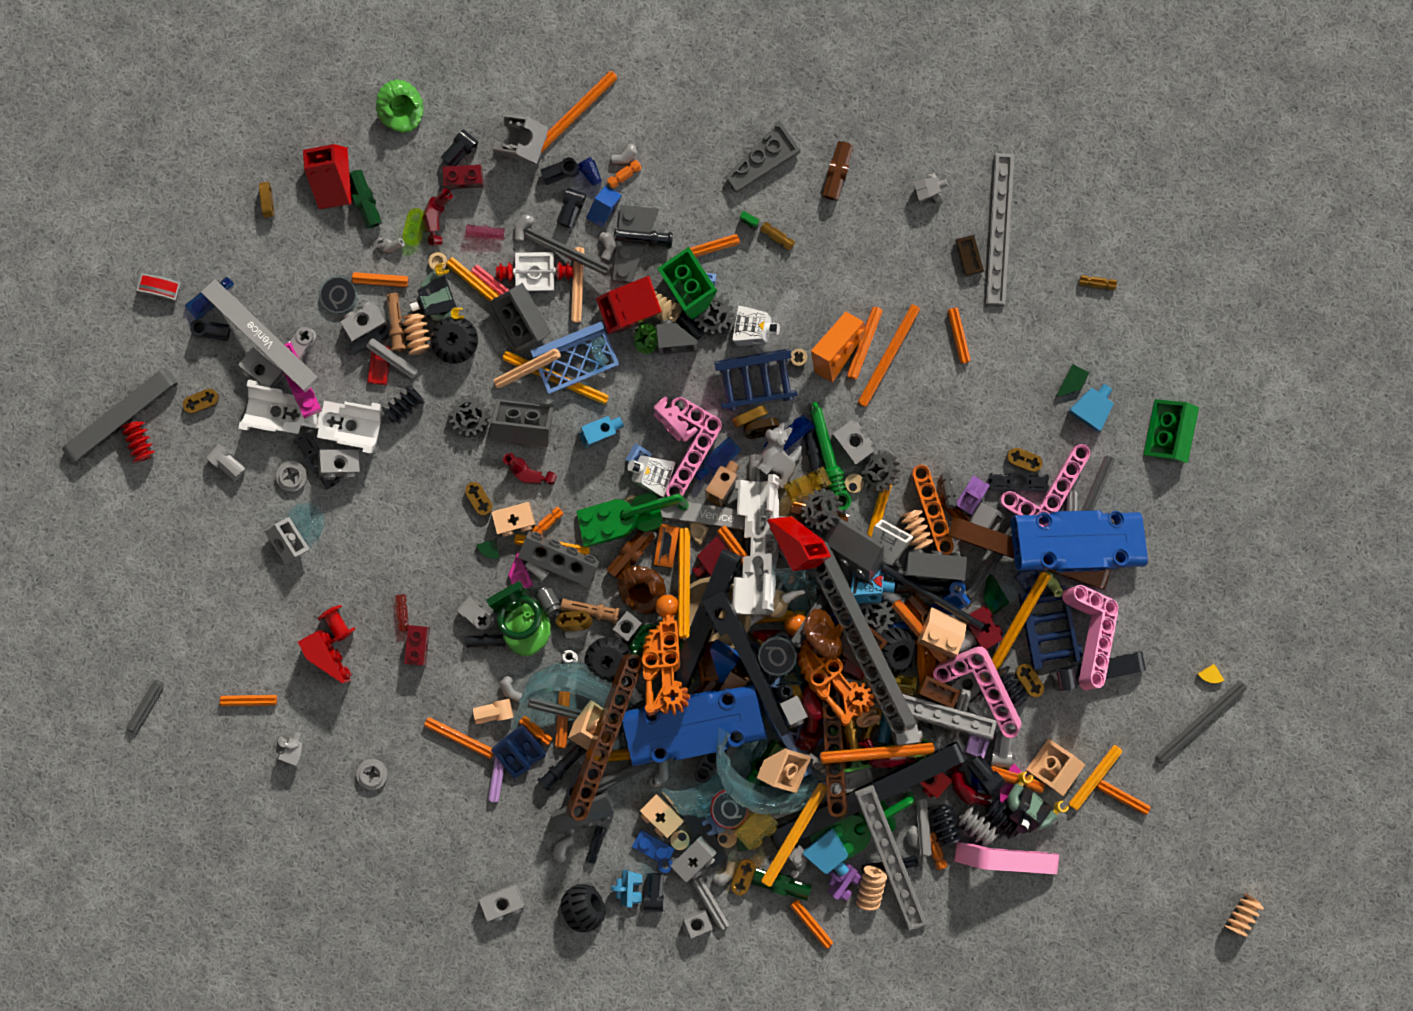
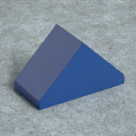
M605 185L595 197L586 218L603 228L622 195Z
M714 640L710 653L719 682L724 683L740 657L733 648L720 640Z

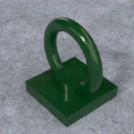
M520 580L486 599L489 607L497 614L496 620L499 630L506 637L513 640H523L532 636L540 627L542 621L541 608L531 598L529 591ZM521 602L526 603L534 612L532 625L523 632L509 630L504 622L505 612L515 610L521 605Z

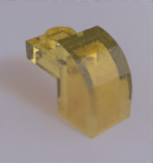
M821 467L785 484L784 488L792 503L808 496L809 493L813 494L815 489L819 491L821 488L831 485V482L824 467Z

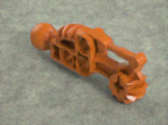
M666 594L657 600L655 607L656 612L663 618V622H659L660 625L656 626V629L649 630V635L645 636L646 643L643 645V677L646 682L645 711L649 716L659 711L664 714L672 711L674 716L676 715V710L683 713V707H688L689 703L687 701L690 700V695L687 694L688 689L686 687L682 688L681 682L674 681V672L680 668L677 621H674V617L678 613V600L673 595ZM669 640H673L675 642L673 645L670 646L665 644ZM671 658L676 660L673 664L666 663ZM650 660L656 661L652 666L647 665V662ZM659 674H662V688L654 701L652 681Z
M798 613L789 615L784 623L786 632L793 637L806 617ZM805 639L800 647V652L797 653V659L799 660L797 664L802 669V675L805 674L804 678L809 683L810 689L821 700H826L833 712L841 720L840 722L843 726H848L853 716L861 717L862 711L868 713L869 707L874 705L872 702L874 695L870 694L871 688L865 690L864 683L861 684V687H858L857 682L849 684L841 674L843 668L841 661L838 658L832 660L818 657L812 652L813 646ZM834 666L838 671L831 672L828 668ZM820 678L823 682L821 684H817L813 681V679ZM830 685L842 696L844 711L829 696Z

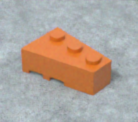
M845 311L811 350L814 372L832 383L834 382L860 340L865 336L864 321Z

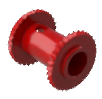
M341 605L331 607L318 617V621L325 619L336 637L331 641L332 643L344 640L355 631V627L348 629L338 613V610L342 607Z

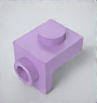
M969 735L964 753L975 758L980 755L984 758L990 740Z

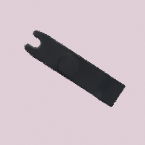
M386 326L377 328L345 346V350L351 349L352 351L348 355H355L366 349L368 342L372 338L378 342L388 338L389 331Z

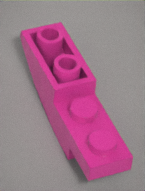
M292 343L284 344L298 358ZM284 373L304 419L321 412V407L312 387L305 393Z

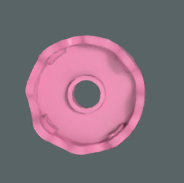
M665 396L653 407L655 411L653 415L678 442L680 440L687 442L698 429L694 427L687 430V421L678 418L680 409L677 406L665 408L668 398Z

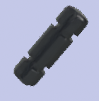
M596 826L595 836H593L589 848L590 852L586 857L588 863H596L597 854H599L603 841L602 837L606 832L605 827Z

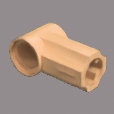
M510 699L473 708L476 724L513 718Z

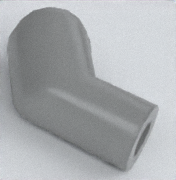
M528 214L522 215L515 223V241H524V229L534 224L533 216Z
M505 676L500 681L503 695L520 703L523 694L513 690L511 685L513 682L512 678Z
M911 826L907 830L908 844L920 852L918 827Z
M726 860L725 871L721 874H716L713 877V882L719 886H724L734 877L736 862Z

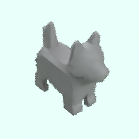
M783 423L778 428L766 431L765 437L768 440V444L759 454L757 460L752 463L754 468L761 470L766 475L772 470L773 474L780 478L779 487L782 489L788 483L789 477L794 473L796 462L802 455L801 446H798L789 456L784 452L783 448L792 432V428L789 427L784 430Z

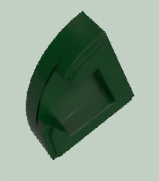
M496 540L476 544L478 550L484 556L491 559L500 558Z

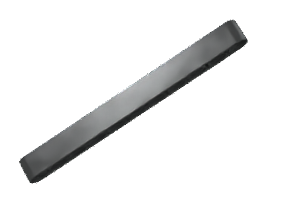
M823 539L832 557L812 570L839 624L844 627L843 633L891 730L895 734L905 733L915 726L913 714L827 541Z

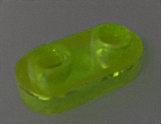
M413 208L407 213L402 237L409 246H416L422 241L425 227L422 217L424 211L420 208ZM415 214L419 215L418 220H413ZM410 233H415L413 239L409 238Z

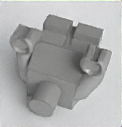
M933 173L928 174L926 179L914 182L919 201L924 202L933 198L936 203L942 202V188L948 187L947 180L939 181V178Z
M295 731L293 737H289L288 740L279 737L277 743L284 748L281 753H278L277 758L279 760L297 765L302 749V742L299 741L301 733Z
M799 843L795 845L787 859L791 861L790 864L794 868L790 873L793 875V878H797L805 870L806 862L809 861L803 855L804 849Z

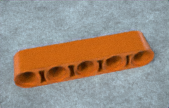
M918 465L912 470L911 477L924 517L926 518V523L928 524L929 532H931V538L934 540L935 550L941 551L940 543L945 541L949 544V550L943 552V555H949L954 549L952 537L948 536L949 528L930 470L925 465ZM917 469L925 471L924 479L916 477ZM923 487L930 488V497H924L922 495L921 491ZM930 505H934L937 508V514L934 516L928 513L927 509ZM936 523H939L943 526V532L941 534H937L934 531V525Z

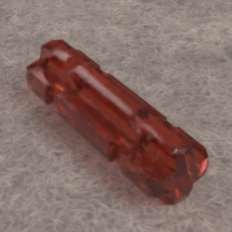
M398 594L395 596L396 603L398 604L396 606L397 620L399 621L398 630L404 632L408 631L409 625L407 623L408 610L407 605H405L407 599L405 594Z

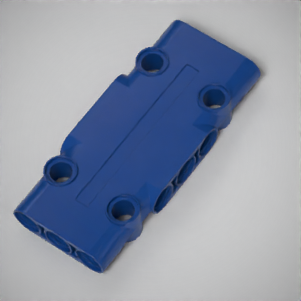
M1059 511L1050 514L1040 513L1039 515H1013L1011 518L1014 559L1018 571L1038 570L1044 572L1054 569L1057 572L1101 571L1109 568L1115 570L1120 567H1145L1147 565L1148 555L1144 524L1140 512ZM1111 518L1114 520L1115 525L1112 524L1110 520ZM1039 520L1043 522V527L1039 524ZM1115 555L1119 558V562H1117ZM1043 557L1047 559L1048 565L1044 563Z
M754 684L733 689L726 688L719 692L707 691L690 695V700L687 701L689 706L683 707V713L676 710L675 716L672 714V711L668 714L659 711L656 712L657 717L651 719L647 716L645 707L626 711L622 720L633 766L653 762L662 763L672 758L673 760L700 756L723 751L730 746L738 747L744 743L767 739L759 698ZM729 694L733 697V701L727 703L723 700V696ZM734 732H738L741 734L742 738L740 740H734L731 737V734ZM658 748H662L665 750L666 754L664 756H659L656 754L655 750Z

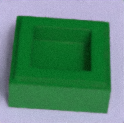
M742 211L740 215L741 222L754 229L757 228L760 222L758 218L745 211Z

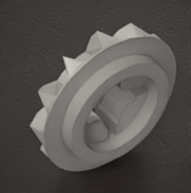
M287 461L279 466L276 472V480L282 489L290 492L297 491L305 485L307 474L302 464L296 461ZM289 470L292 473H299L294 477L295 484L291 479L284 480L289 476Z
M805 753V755L811 757L809 764L821 773L826 774V764H822L820 758L816 755Z
M377 759L365 760L357 769V780L365 789H378L386 782L387 769L383 762ZM374 766L375 773L380 775V777L377 776L371 780L370 776L364 772H370Z

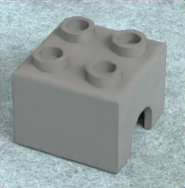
M503 114L501 124L507 129V138L503 142L495 140L492 150L511 160L537 164L541 157L544 141L547 138L548 127L531 118Z

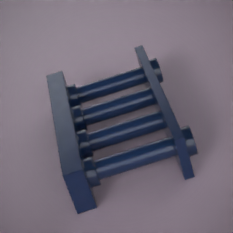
M788 348L714 361L715 370L720 371L723 377L726 402H721L722 409L726 408V411L738 409L737 406L776 399L789 401L793 400L794 396H798L797 390L790 389L786 364L788 359L792 358L791 350ZM776 361L779 363L783 392L772 394L767 365H769V362ZM757 364L761 371L764 395L753 397L749 368L750 365ZM738 367L742 374L745 398L734 400L730 372L731 368Z
M1066 585L1061 586L1063 591L1067 589ZM1028 592L1018 594L1020 607L1028 596ZM1053 593L1041 595L1036 604L1062 599L1064 611L1039 616L1032 615L1031 612L1024 624L1031 664L1034 670L1042 669V664L1045 661L1073 656L1074 662L1081 661L1080 657L1083 656L1081 646L1077 645L1070 606L1063 601L1062 596L1056 597ZM1066 618L1068 630L1042 635L1036 634L1035 626L1038 623ZM1070 638L1071 649L1046 654L1039 651L1038 645H1041V642Z

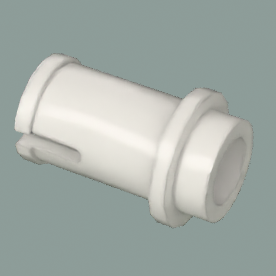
M530 562L525 565L527 571L530 570L541 581L550 573L546 569Z
M882 592L883 601L887 600L893 604L900 599L903 603L905 602L906 598L899 594Z
M571 650L565 651V654H563L564 664L574 666L577 663V654ZM572 655L573 660H567V657Z
M636 687L629 701L633 705L643 700L641 697L642 693L639 694Z

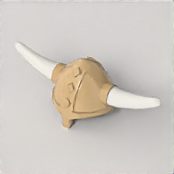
M775 589L773 599L774 613L753 615L750 626L766 617L781 618L786 613L790 601L804 594L805 591L797 590L785 593Z

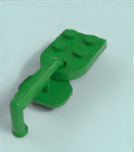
M645 493L636 496L631 505L624 500L615 499L577 510L584 547L589 548L629 535L634 528L642 532L655 530L663 522L662 508L677 504L680 510H686L689 507V503L681 494L658 499L654 493Z
M905 793L903 800L889 808L884 800L880 802L891 832L896 828L894 815L914 803V795L912 793ZM860 811L859 815L853 814L809 836L813 843L833 827L848 853V857L845 859L847 860L864 850L868 846L872 835L863 812Z

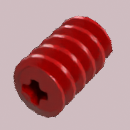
M143 421L131 422L120 427L126 428L122 434L128 436L125 442L131 443L127 446L128 450H134L130 453V456L137 457L132 461L133 464L148 460L155 453V450H148L152 443H146L150 436H143L147 429H141V426L145 424Z

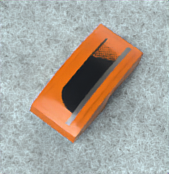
M664 524L660 526L654 565L673 568L679 527Z

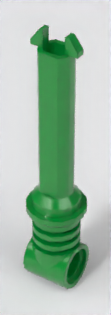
M813 402L810 415L825 467L821 478L825 483H828L826 487L830 491L844 499V506H839V509L844 511L851 505V497L847 490H844L846 485L843 486L845 481H842L845 472L836 464L822 408H819L817 402Z

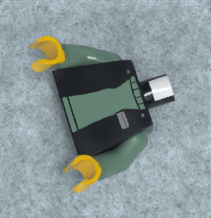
M445 263L437 264L435 270L425 278L420 285V289L417 291L420 299L410 303L412 311L417 313L424 310L428 318L437 322L444 318H447L448 321L449 317L464 319V316H459V311L463 310V308L456 307L448 281L445 276H442L448 274L449 269L443 271L442 266Z
M1020 772L1018 774L1019 782L1018 784L1015 783L1007 797L1010 808L1009 817L1017 823L1016 829L1020 833H1031L1034 830L1040 831L1045 829L1058 818L1057 815L1059 813L1066 812L1069 809V806H1065L1062 810L1060 804L1063 801L1055 803L1054 810L1052 811V807L1024 785L1033 780V775H1028L1025 780L1027 772Z

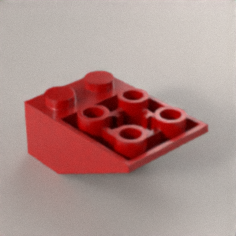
M330 144L304 149V170L318 209L351 204L348 147Z
M650 276L611 290L596 298L608 334L625 331L662 312Z
M792 516L767 520L770 530L774 534L778 546L782 550L787 564L792 571L816 568L832 557L823 539Z
M324 630L316 631L297 642L308 661L341 683L351 682L350 677L352 674L347 666L344 667L340 661L343 659L338 649L335 650L331 644L333 638L329 632L325 633Z

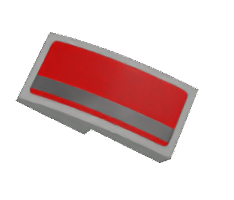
M141 273L135 292L175 302L180 282Z

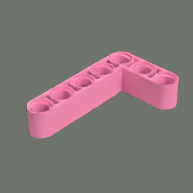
M682 397L674 398L670 402L669 407L674 406L676 401H681L684 408L679 412L678 417L699 429L669 480L665 492L666 497L670 496L669 490L673 486L677 487L678 494L683 496L722 427L721 421L717 417ZM694 410L700 413L698 421H693L691 418V413ZM710 420L716 422V429L713 431L707 427ZM701 436L707 440L705 447L698 445V439ZM691 453H695L698 458L694 464L688 461ZM681 470H686L688 473V477L684 481L679 478Z
M1079 444L1072 448L1039 506L1015 492L1008 491L999 498L1001 507L1014 515H1023L1021 512L1022 505H1027L1030 508L1028 515L1058 512L1090 456L1089 447ZM1078 448L1084 451V457L1082 459L1076 456V450ZM1068 465H1072L1075 468L1073 475L1067 473L1066 468ZM1059 481L1065 484L1066 488L1063 492L1057 489ZM1006 495H1010L1013 498L1011 506L1006 505L1004 502ZM1049 498H1053L1056 501L1054 508L1048 507L1047 500Z
M1077 585L1065 589L1062 598L1067 605L1091 615L1079 676L1080 687L1088 691L1101 688L1105 683L1118 615V604L1115 600L1083 585Z
M975 647L953 658H948L942 663H938L933 676L935 680L942 683L973 672L1002 734L1007 738L1017 736L1021 728V720L985 648ZM974 655L981 656L982 661H977ZM956 662H962L965 668H960ZM939 669H945L948 674L943 675ZM982 673H989L991 678H985ZM990 690H997L999 695H993ZM999 707H1005L1008 712H1001ZM1007 724H1013L1016 729H1009Z
M957 842L954 861L987 870L1057 874L1059 854L987 848L972 843L964 844Z

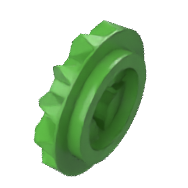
M639 324V328L634 329L636 335L633 336L635 339L633 345L637 346L636 351L642 354H649L657 347V330L651 324ZM644 335H647L648 337L645 339V342H642Z

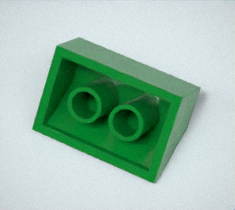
M689 246L657 268L681 307L691 319L708 309L718 290Z
M1155 399L1143 455L1173 462L1188 463L1199 407L1188 402Z

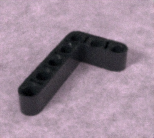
M1142 651L1109 658L1106 679L1146 671ZM1082 664L1060 668L1059 670H1051L1054 690L1066 691L1077 688V685H1080L1079 676Z

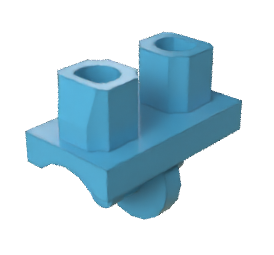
M622 870V879L617 878L616 885L611 886L610 890L616 891V898H621V905L632 907V904L641 903V892H633V885L642 884V874L634 873L630 870Z

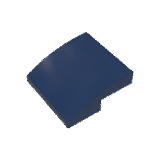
M524 724L508 734L491 749L492 753L514 779L528 771L532 764L546 756V751Z

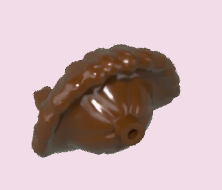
M632 566L622 571L617 580V590L622 601L632 610L641 614L655 613L657 600L666 594L664 579L648 567Z
M813 609L803 625V633L809 644L813 646L812 652L832 660L840 656L842 650L840 636L843 633L844 627L841 624L835 627L834 621L826 611Z

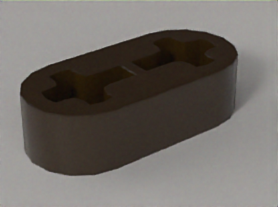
M772 417L748 422L743 426L746 438L755 439L765 437L767 430L778 428L780 424L777 418Z

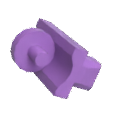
M973 475L957 500V506L972 515L990 485Z
M846 863L849 871L842 877L833 871L828 873L832 878L828 882L831 886L827 891L837 900L840 898L847 901L851 896V891L847 889L849 883L858 885L862 880V877L857 873L858 871L849 863Z

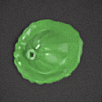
M398 79L391 80L385 83L377 94V116L386 127L391 128L393 131L400 133L411 132L421 122L423 99L411 83Z
M522 603L518 608L506 615L504 619L505 625L513 632H523L532 625L534 612L528 604ZM542 610L540 627L529 638L513 640L503 635L504 641L515 654L532 656L546 645L551 635V625L547 614L543 613Z

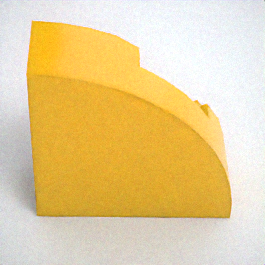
M1215 664L1197 673L1202 680L1209 683L1225 681Z

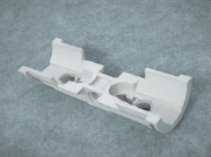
M248 380L249 400L243 420L239 423L238 429L249 430L250 427L274 432L279 430L298 434L301 426L319 429L317 438L363 448V452L373 453L381 425V404L372 403L371 406L350 402L339 404L324 401L321 412L304 419L293 395L285 394L280 389L259 386L257 381ZM275 406L281 408V415L278 417H273L271 414V410ZM285 408H288L287 412L294 413L297 410V413L300 414L295 420L286 415V419H283L286 413ZM334 417V420L341 422V418H344L342 430L339 429L340 425L334 424L333 427H330L327 421ZM350 420H354L357 425L353 431H348L346 428V424Z
M774 474L768 475V481L765 482L736 480L735 489H738L737 515L745 516L744 538H751L750 556L743 557L742 578L734 577L733 606L738 615H768L774 613L773 599L776 588L778 542L767 522L768 519L779 518L778 488L780 478Z

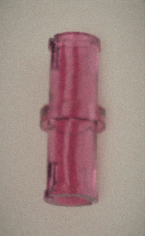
M486 224L484 226L466 225L467 237H481L483 240H487V238L504 240L505 228L488 227Z

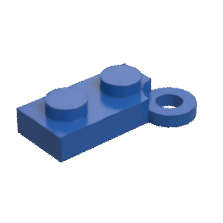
M954 581L950 585V593L942 597V599L959 609H963L971 602L964 593L966 589L961 581ZM959 586L961 591H956L954 587ZM936 603L929 606V609L932 607L948 615H953Z
M641 829L632 847L658 861V868L661 872H670L672 870L670 865L673 863L670 857L675 848ZM663 862L669 863L667 869L662 868Z

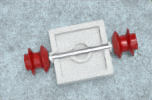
M553 252L515 253V268L510 263L507 266H503L500 263V266L496 267V278H500V282H502L503 278H507L510 282L514 275L516 286L523 282L528 292L554 291V276L559 281H561L562 277H566L569 281L570 277H573V265L569 266V262H567L566 266H562L561 262H559L556 268H554Z

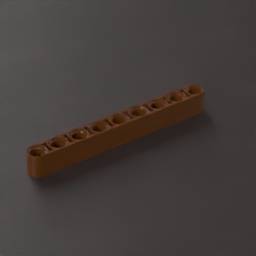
M953 518L948 533L949 537L1014 559L1012 536L960 518ZM1043 557L1044 563L1048 565L1047 559ZM1056 569L1047 570L1103 590L1106 589L1111 573L1109 570L1057 572Z
M624 655L618 666L567 805V815L576 821L586 819L642 668V659L638 655ZM631 658L635 661V665L632 668L628 666V661ZM626 676L628 684L623 687L621 681ZM617 695L621 696V703L619 705L615 704V697ZM613 713L615 719L612 723H609L608 716ZM607 732L608 739L602 742L601 735ZM600 750L601 757L599 760H595L594 754ZM593 769L594 776L589 779L587 776L588 771ZM587 788L588 793L582 798L581 790ZM580 806L581 813L575 816L574 809Z
M831 666V667L828 668V669H834L835 672L838 671L837 668L834 667V666ZM836 690L835 696L831 698L842 709V698ZM822 700L825 752H830L833 746H838L839 751L844 750V734L841 720L837 715L828 716V710L831 706L826 700ZM831 727H838L839 730L835 736L829 735ZM845 762L826 763L828 811L834 818L841 819L846 816L848 810ZM835 765H839L841 768L837 775L831 774V768ZM841 785V792L837 795L833 794V786ZM837 804H841L843 807L840 814L833 813V807Z

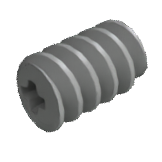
M970 805L958 817L960 819L958 826L960 827L965 824L964 832L971 830L970 837L976 835L975 842L977 843L982 840L981 846L986 847L998 836L999 832L995 833L996 828L994 826L989 828L991 823L989 821L984 822V816L978 817L979 811H973L974 807Z

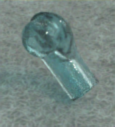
M599 336L592 341V355L603 366L609 360L602 352V346L606 342L603 337Z

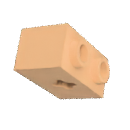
M530 502L491 512L498 535L502 534L503 537L514 535L513 531L521 529V532L532 530V526L536 525ZM513 515L516 518H519V520L516 521L517 525L509 523V520L512 519Z
M657 793L640 809L642 813L640 815L641 818L648 824L651 822L656 827L654 830L661 837L665 836L668 838L684 822ZM657 812H658L659 814L664 813V814H665V816H664L665 821H663V820L657 821V820H656V819H657L656 813H657Z

